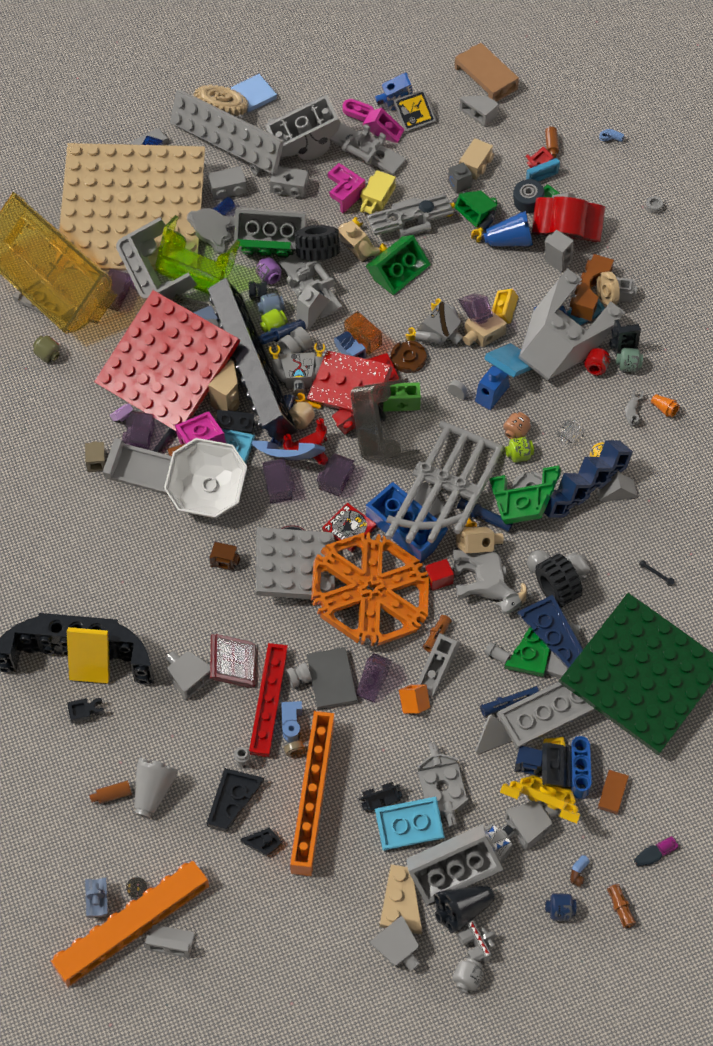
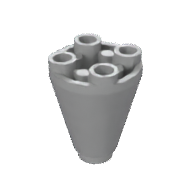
M139 758L136 766L135 814L151 818V815L155 813L175 781L178 769L169 766L164 768L165 764L153 760L151 764V761Z

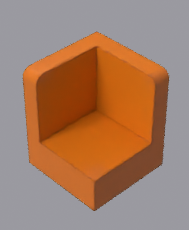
M411 684L399 690L403 713H421L430 708L427 684Z

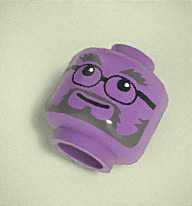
M273 258L259 260L255 269L258 277L262 281H267V284H275L281 278L282 269Z

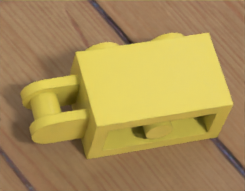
M377 170L374 176L369 178L367 187L363 188L361 192L362 206L360 212L373 214L375 211H382L395 190L396 177Z

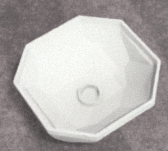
M195 438L173 452L164 489L178 511L217 518L239 504L247 465L233 445Z

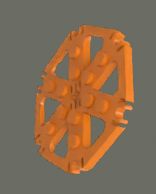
M369 532L365 538L364 533L327 544L320 552L325 557L317 554L314 559L311 601H314L312 605H321L322 608H319L317 611L320 618L356 643L360 640V643L363 645L366 638L371 640V646H374L377 639V646L416 633L421 627L417 620L422 623L425 622L428 616L429 576L425 577L428 573L427 571L424 573L419 572L418 570L423 566L422 563H419L420 560L391 540L386 539L384 535L381 538L380 534H377L376 540H372ZM354 546L359 547L362 550L361 569L339 555L338 552ZM383 552L391 553L403 561L405 566L382 573ZM329 572L347 586L322 593L320 590L321 573ZM368 585L370 586V588L374 587L373 592L371 589L367 590ZM409 586H416L419 589V606L415 607L394 591ZM359 604V623L357 629H351L335 618V612ZM380 608L399 620L403 628L388 634L380 633Z

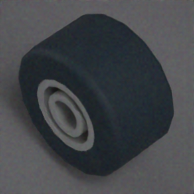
M525 179L518 182L514 187V205L521 212L534 213L536 198L544 197V187L536 180Z

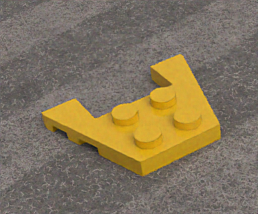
M535 775L521 778L520 782L511 781L509 786L505 783L501 787L500 793L515 799H518L521 794H525L532 801L538 802L540 800L547 803V806L551 809H561L559 817L576 824L578 823L580 814L577 813L578 807L574 805L575 798L572 790L565 787L542 785V778Z

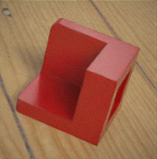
M447 559L426 565L425 569L431 580L430 588L432 591L453 584L454 573Z

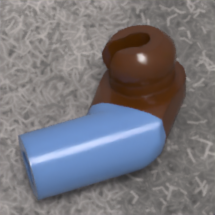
M584 855L572 866L570 882L577 887L583 885L585 878L580 876V874L590 862L588 857Z

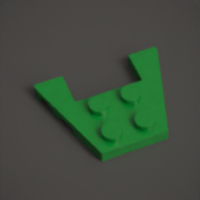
M559 465L543 468L542 484L507 490L508 479L505 475L489 478L504 524L542 518L562 472Z

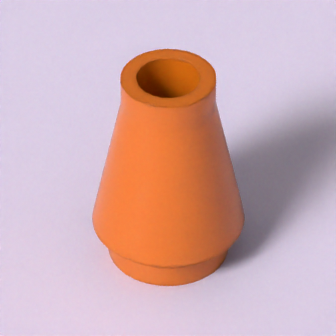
M655 394L651 399V404L655 405L667 417H674L679 410L680 405L676 400Z

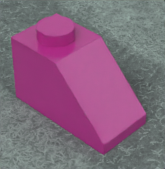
M383 108L370 111L362 124L370 126V132L373 135L379 137L380 133L386 135V140L394 143L399 141L405 130Z

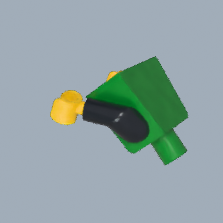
M463 191L452 200L453 202L450 205L452 209L455 208L475 227H479V229H474L471 232V239L478 235L476 238V243H478L482 239V232H485L495 219V210L498 202L495 197L489 198L483 191Z

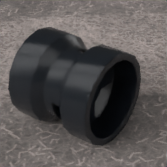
M261 281L260 283L249 282V300L267 295V281Z

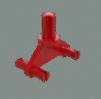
M319 418V420H316V432L296 442L292 441L291 435H284V450H298L299 443H311L322 446V443L327 441L326 435L328 433L327 427L324 425V419ZM324 452L313 457L319 465H325L328 461V457Z

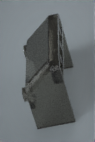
M408 378L356 386L351 390L350 400L359 452L365 460L396 458L420 453V449L417 448L401 450L400 444L396 440H384L378 403L389 399L391 395L390 385L408 382Z

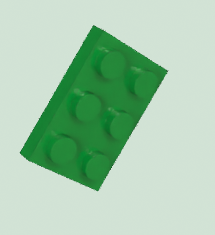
M237 239V247L240 252H243V255L251 256L253 253H260L261 256L267 257L271 256V254H278V257L293 255L291 242Z

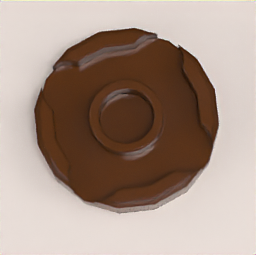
M405 340V342H399L392 348L390 358L394 368L398 371L415 373L425 366L427 354L425 348L420 343Z

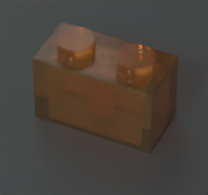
M355 312L344 321V332H350L359 344L362 343L368 355L382 346V332L360 312Z

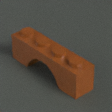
M594 254L592 259L587 261L585 267L587 271L582 273L581 285L578 284L575 290L576 297H572L570 301L571 315L592 321L597 309L599 296L594 294L591 288L597 284V279L601 276L602 272H612L614 259Z

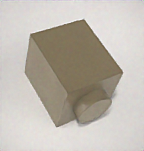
M94 441L85 443L87 472L104 470L106 464L104 442Z

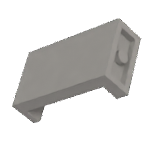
M114 438L103 474L110 480L167 494L164 486L172 456L124 444L121 439Z

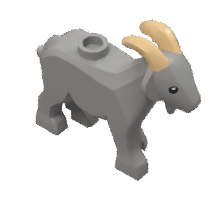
M453 550L454 576L469 570L475 572L476 582L472 584L456 585L458 599H463L473 594L484 598L503 600L495 603V606L500 607L505 615L518 609L526 601L527 587L524 583H521L522 589H520V593H517L504 583L503 578H506V567L502 566L501 558L495 552L464 553L460 550Z

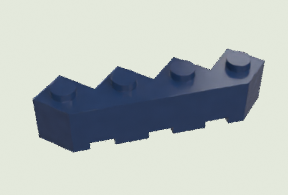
M606 440L599 457H584L579 473L563 474L559 487L553 491L544 514L549 518H564L567 516L573 506L576 504L578 506L591 497L590 493L596 488L601 489L609 483L615 473L618 471L620 473L623 472L629 464L633 451L620 440Z

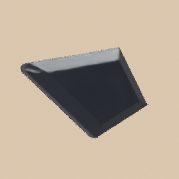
M270 828L240 839L241 843L266 857L283 844Z

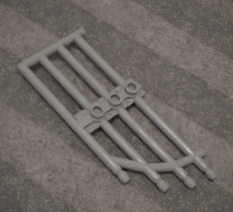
M441 420L439 428L443 429L426 462L419 461L412 473L417 478L395 517L389 515L386 523L391 524L386 533V539L390 540L399 526L410 529L406 536L407 543H411L414 540L418 530L430 529L432 531L428 536V542L433 543L441 528L456 523L454 532L460 534L505 446ZM449 433L459 435L460 438L443 470L433 467L432 465ZM467 439L478 443L461 476L457 477L450 474ZM488 447L495 450L478 484L467 481L483 448ZM423 481L434 484L415 522L404 520L403 518ZM444 488L451 491L452 493L437 521L423 522L440 489ZM461 495L470 499L462 514L447 518L458 496Z

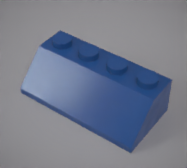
M392 482L366 504V517L375 522L376 526L384 533H387L391 524L386 523L389 515L396 516L407 493ZM413 499L403 519L415 522L422 506ZM428 512L423 522H435L437 518ZM399 526L391 539L405 551L419 559V563H422L435 551L448 528H441L433 543L428 542V536L432 529L418 530L414 540L411 543H407L406 536L410 529Z

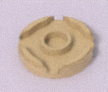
M602 272L596 284L597 295L601 296L602 299L600 302L604 307H607L610 302L617 305L620 297L618 280L612 272Z

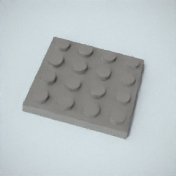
M257 527L256 596L311 599L313 562L317 554L325 557L320 552L325 545L334 542L333 533ZM326 571L321 573L320 590L322 593L335 590L334 576Z

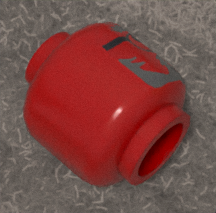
M600 348L592 349L585 360L586 370L592 375H603L611 362L609 353Z

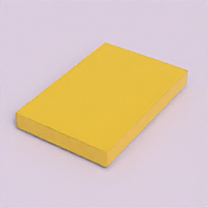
M68 627L69 680L108 684L110 680L108 631Z

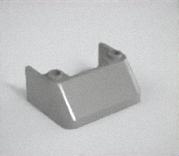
M161 217L122 237L116 244V249L139 295L144 300H147L152 290L168 299H173L197 286L189 272L174 281L160 283L148 256L152 255L157 249L154 238L169 231Z

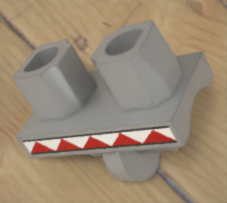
M474 921L467 923V928L458 933V939L463 946L473 942L475 948L467 951L468 957L477 962L483 961L485 964L490 961L491 953L489 949L495 947L492 940L496 938V934L494 931L487 932L485 927L480 929V934Z

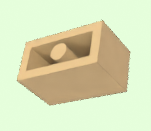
M474 138L460 159L459 164L465 163L471 171L473 179L477 180L480 174L483 175L486 165L492 162L494 153H492L493 145Z

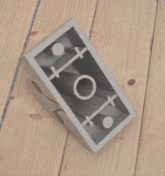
M326 94L265 126L268 133L284 140L281 155L293 156L298 154L303 160H314L323 156L330 147L329 138L339 130L340 121Z

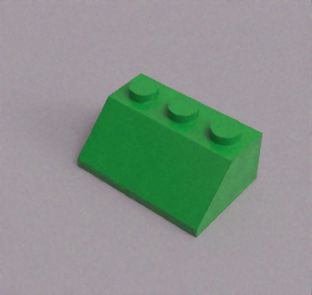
M414 235L402 236L367 264L366 268L376 283L391 295H394L431 264Z

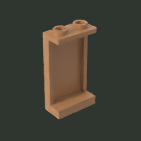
M482 43L472 46L469 50L455 57V69L459 70L462 68L488 93V97L496 102L518 90L519 77Z

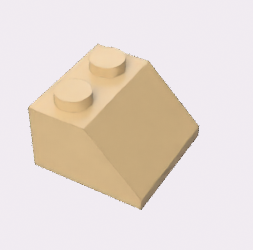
M230 360L208 385L210 404L217 410L236 411L240 405L234 362Z

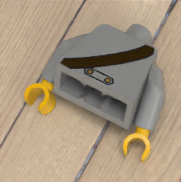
M439 298L435 300V304L431 303L432 312L417 328L418 331L416 332L413 327H410L408 329L409 334H405L407 340L415 341L417 339L443 344L447 338L457 344L463 337L455 330L461 323L456 308L446 304L445 301H441Z

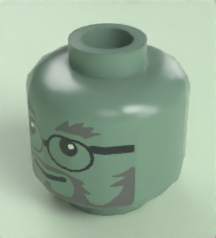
M623 348L621 354L617 353L616 364L619 365L621 371L635 373L638 369H642L643 354H640L639 349Z

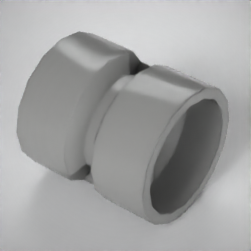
M302 327L296 328L290 335H286L278 341L283 354L305 352L313 345L309 334Z

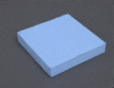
M260 74L231 87V90L234 89L245 96L249 104L248 112L277 99V94Z

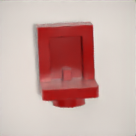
M544 146L532 157L528 154L525 156L528 159L527 165L530 168L555 159Z

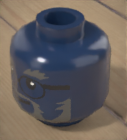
M552 893L550 900L545 901V913H549L553 921H570L572 916H576V899H573L572 895L568 893Z

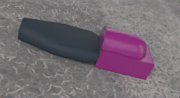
M671 836L656 845H651L642 850L634 859V863L637 867L653 864L665 855L677 850L679 846Z

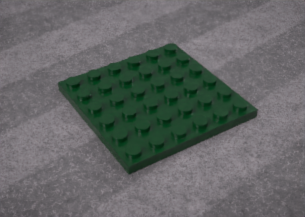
M628 592L560 678L559 683L659 755L713 683V653Z

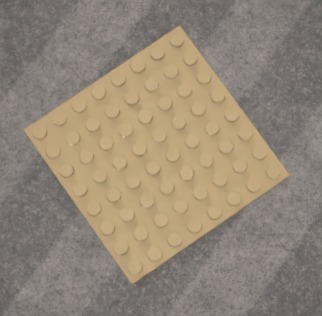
M67 143L56 269L127 270L116 249L118 240L161 217L169 231L154 238L157 249L152 255L148 256L154 271L197 272L199 238L195 235L194 227L188 222L187 215L190 211L201 210L205 146Z

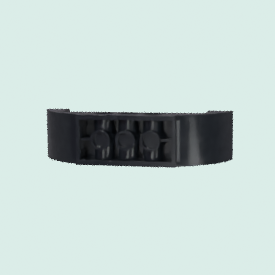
M39 613L37 617L16 624L0 637V671L9 673L10 671H17L21 651L26 653L43 652L47 655L55 653L68 656V627L108 631L109 660L122 659L127 662L131 661L134 682L142 685L154 684L155 682L149 655L144 644L131 630L119 624L118 619Z

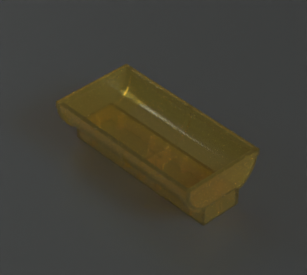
M12 192L0 210V274L64 333L76 332L85 327L89 322L98 324L117 296L111 290V277L30 206L24 198L16 192Z

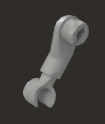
M636 388L631 395L632 399L625 408L627 422L631 426L639 423L636 407L644 395L642 390L640 397H636Z

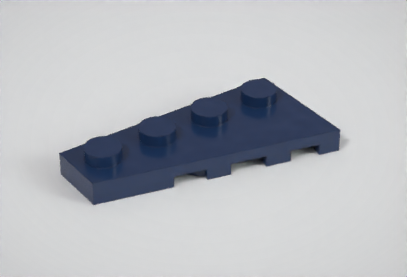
M551 595L517 612L521 619L568 669L583 649L554 596Z

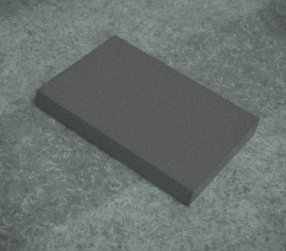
M346 647L306 654L317 710L357 703Z

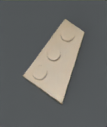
M391 864L380 927L387 928L402 916L412 933L422 935L415 885L408 872V867Z

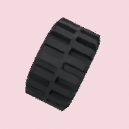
M314 225L296 231V256L304 260L318 261L338 255L340 253L339 230L332 226Z
M555 554L536 565V578L546 598L553 595L560 608L582 596L583 591L579 575L571 562L562 554Z

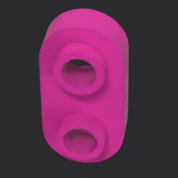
M347 99L342 104V111L345 115L361 121H365L368 113L374 110L371 105L354 99Z

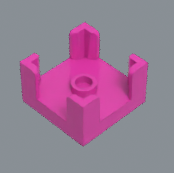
M209 411L175 425L181 445L187 444L195 438L226 443L224 432Z

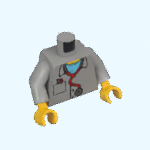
M315 343L314 349L317 352V356H315V353L280 354V358L278 357L280 346L277 345V353H273L270 346L269 353L273 356L274 374L281 382L285 383L286 388H294L296 395L298 393L304 394L305 388L312 387L324 359L322 353L326 349L325 344L323 343V349L319 351L317 350V343Z

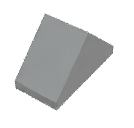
M619 472L615 473L611 477L612 480L601 489L597 488L600 502L637 498L634 480Z

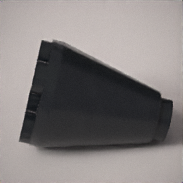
M489 886L458 888L437 892L433 895L437 908L435 917L438 923H443L451 934L455 933L494 902V893Z

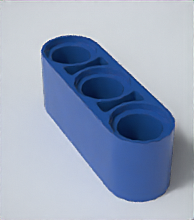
M577 736L572 740L571 790L575 798L584 799L589 795L592 783L590 742L584 736ZM580 746L583 747L584 750L580 751L577 750L575 747ZM582 765L585 769L580 770L576 766ZM583 784L586 788L580 789L576 785Z

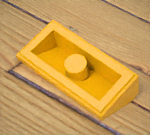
M514 289L497 291L491 310L507 324H510L518 301V295Z

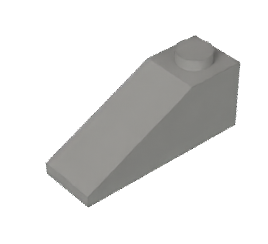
M439 633L417 684H427L428 695L432 697L452 664L461 644L460 641L445 634Z

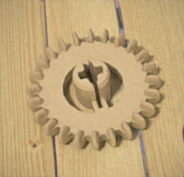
M204 85L197 88L194 92V97L227 113L230 112L233 116L234 114L236 116L243 115L248 109L249 104L245 96L228 87Z

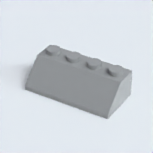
M238 207L235 211L234 244H237V239L291 242L293 249H296L295 233L307 227V212Z
M483 824L407 858L408 872L426 904L434 902L433 895L437 892L465 888L504 870L494 844Z

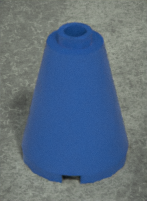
M526 211L487 228V233H484L485 243H489L490 246H533Z

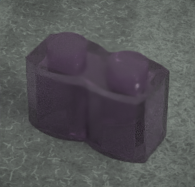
M132 411L130 417L126 419L127 431L123 432V443L149 450L155 426L154 414Z
M336 453L331 458L328 457L324 471H320L317 477L319 489L340 496L354 471L355 460Z

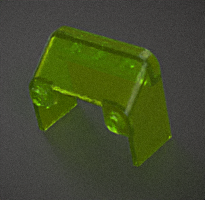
M175 215L164 226L155 265L156 270L161 275L173 280L189 272L197 284L193 288L210 294L208 288L228 278L235 264L240 241L237 240L227 252L221 253L217 257V261L185 249V237L175 231L178 216Z

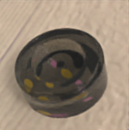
M140 877L130 879L126 885L128 896L134 900L142 897L143 893L148 889L146 881Z

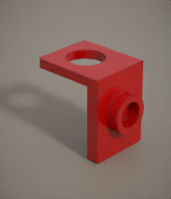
M340 409L332 415L336 426L344 435L359 425L352 412Z

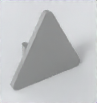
M489 715L487 721L483 724L484 728L475 752L480 754L512 741L503 724L493 715Z

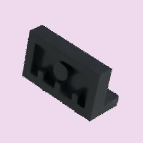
M614 320V327L611 328L612 338L610 339V347L614 349L616 356L617 353L621 354L623 348L638 349L641 333L640 325L621 327L619 320Z

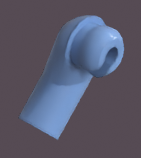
M606 129L599 134L600 140L604 142L612 139L622 142L625 134L613 129Z

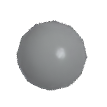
M536 550L530 553L527 559L530 571L536 574V565L550 558L549 554L543 550Z

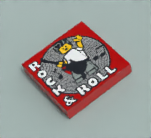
M346 503L322 527V531L333 533L335 541L364 533L365 538L368 532L371 533L376 528V523L349 503ZM357 546L348 548L347 550L352 552Z

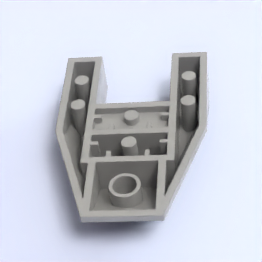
M568 268L533 311L519 355L520 360L546 380H550L586 360L589 352L592 349L598 348L610 333L611 328L614 327V320H620L625 313L613 302H610L590 328L585 330L559 310L582 280Z

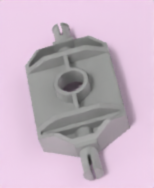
M430 742L428 746L431 755L417 766L424 799L437 797L440 816L447 818L449 828H455L458 826L455 813L462 810L468 804V797H466L458 766V758L440 754L437 743L433 742L432 746V742ZM441 783L446 784L448 789L443 792L439 791L437 785Z

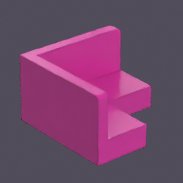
M338 163L328 172V178L338 184L329 192V196L340 203V212L345 213L361 198V192L365 188V180Z

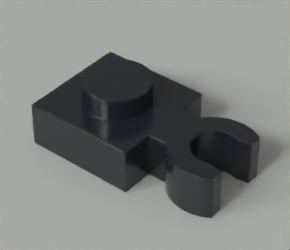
M87 698L67 702L71 724L91 720L90 714L93 713L95 715L104 714L103 708H96L97 705L103 704L102 699L96 698L91 703H88Z

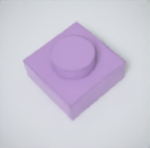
M125 404L110 414V417L113 421L120 420L122 422L130 416L129 413L133 408L130 404Z

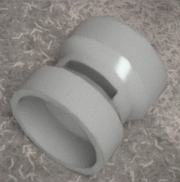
M306 663L299 664L296 669L292 667L286 669V674L292 688L299 686L300 682L308 683L312 681Z

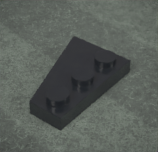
M224 768L206 823L207 827L227 832L264 782V777Z

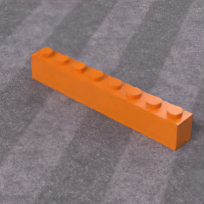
M314 711L290 862L291 874L312 876L335 724L334 713Z
M191 861L189 864L184 863L178 868L176 873L164 877L159 885L147 889L142 897L130 901L125 906V909L110 915L101 926L96 925L84 938L76 939L67 950H61L56 953L51 960L53 968L68 988L150 930L153 925H157L209 887L208 879L194 861Z

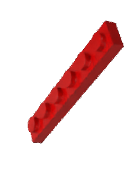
M268 643L249 748L250 755L270 757L288 645Z

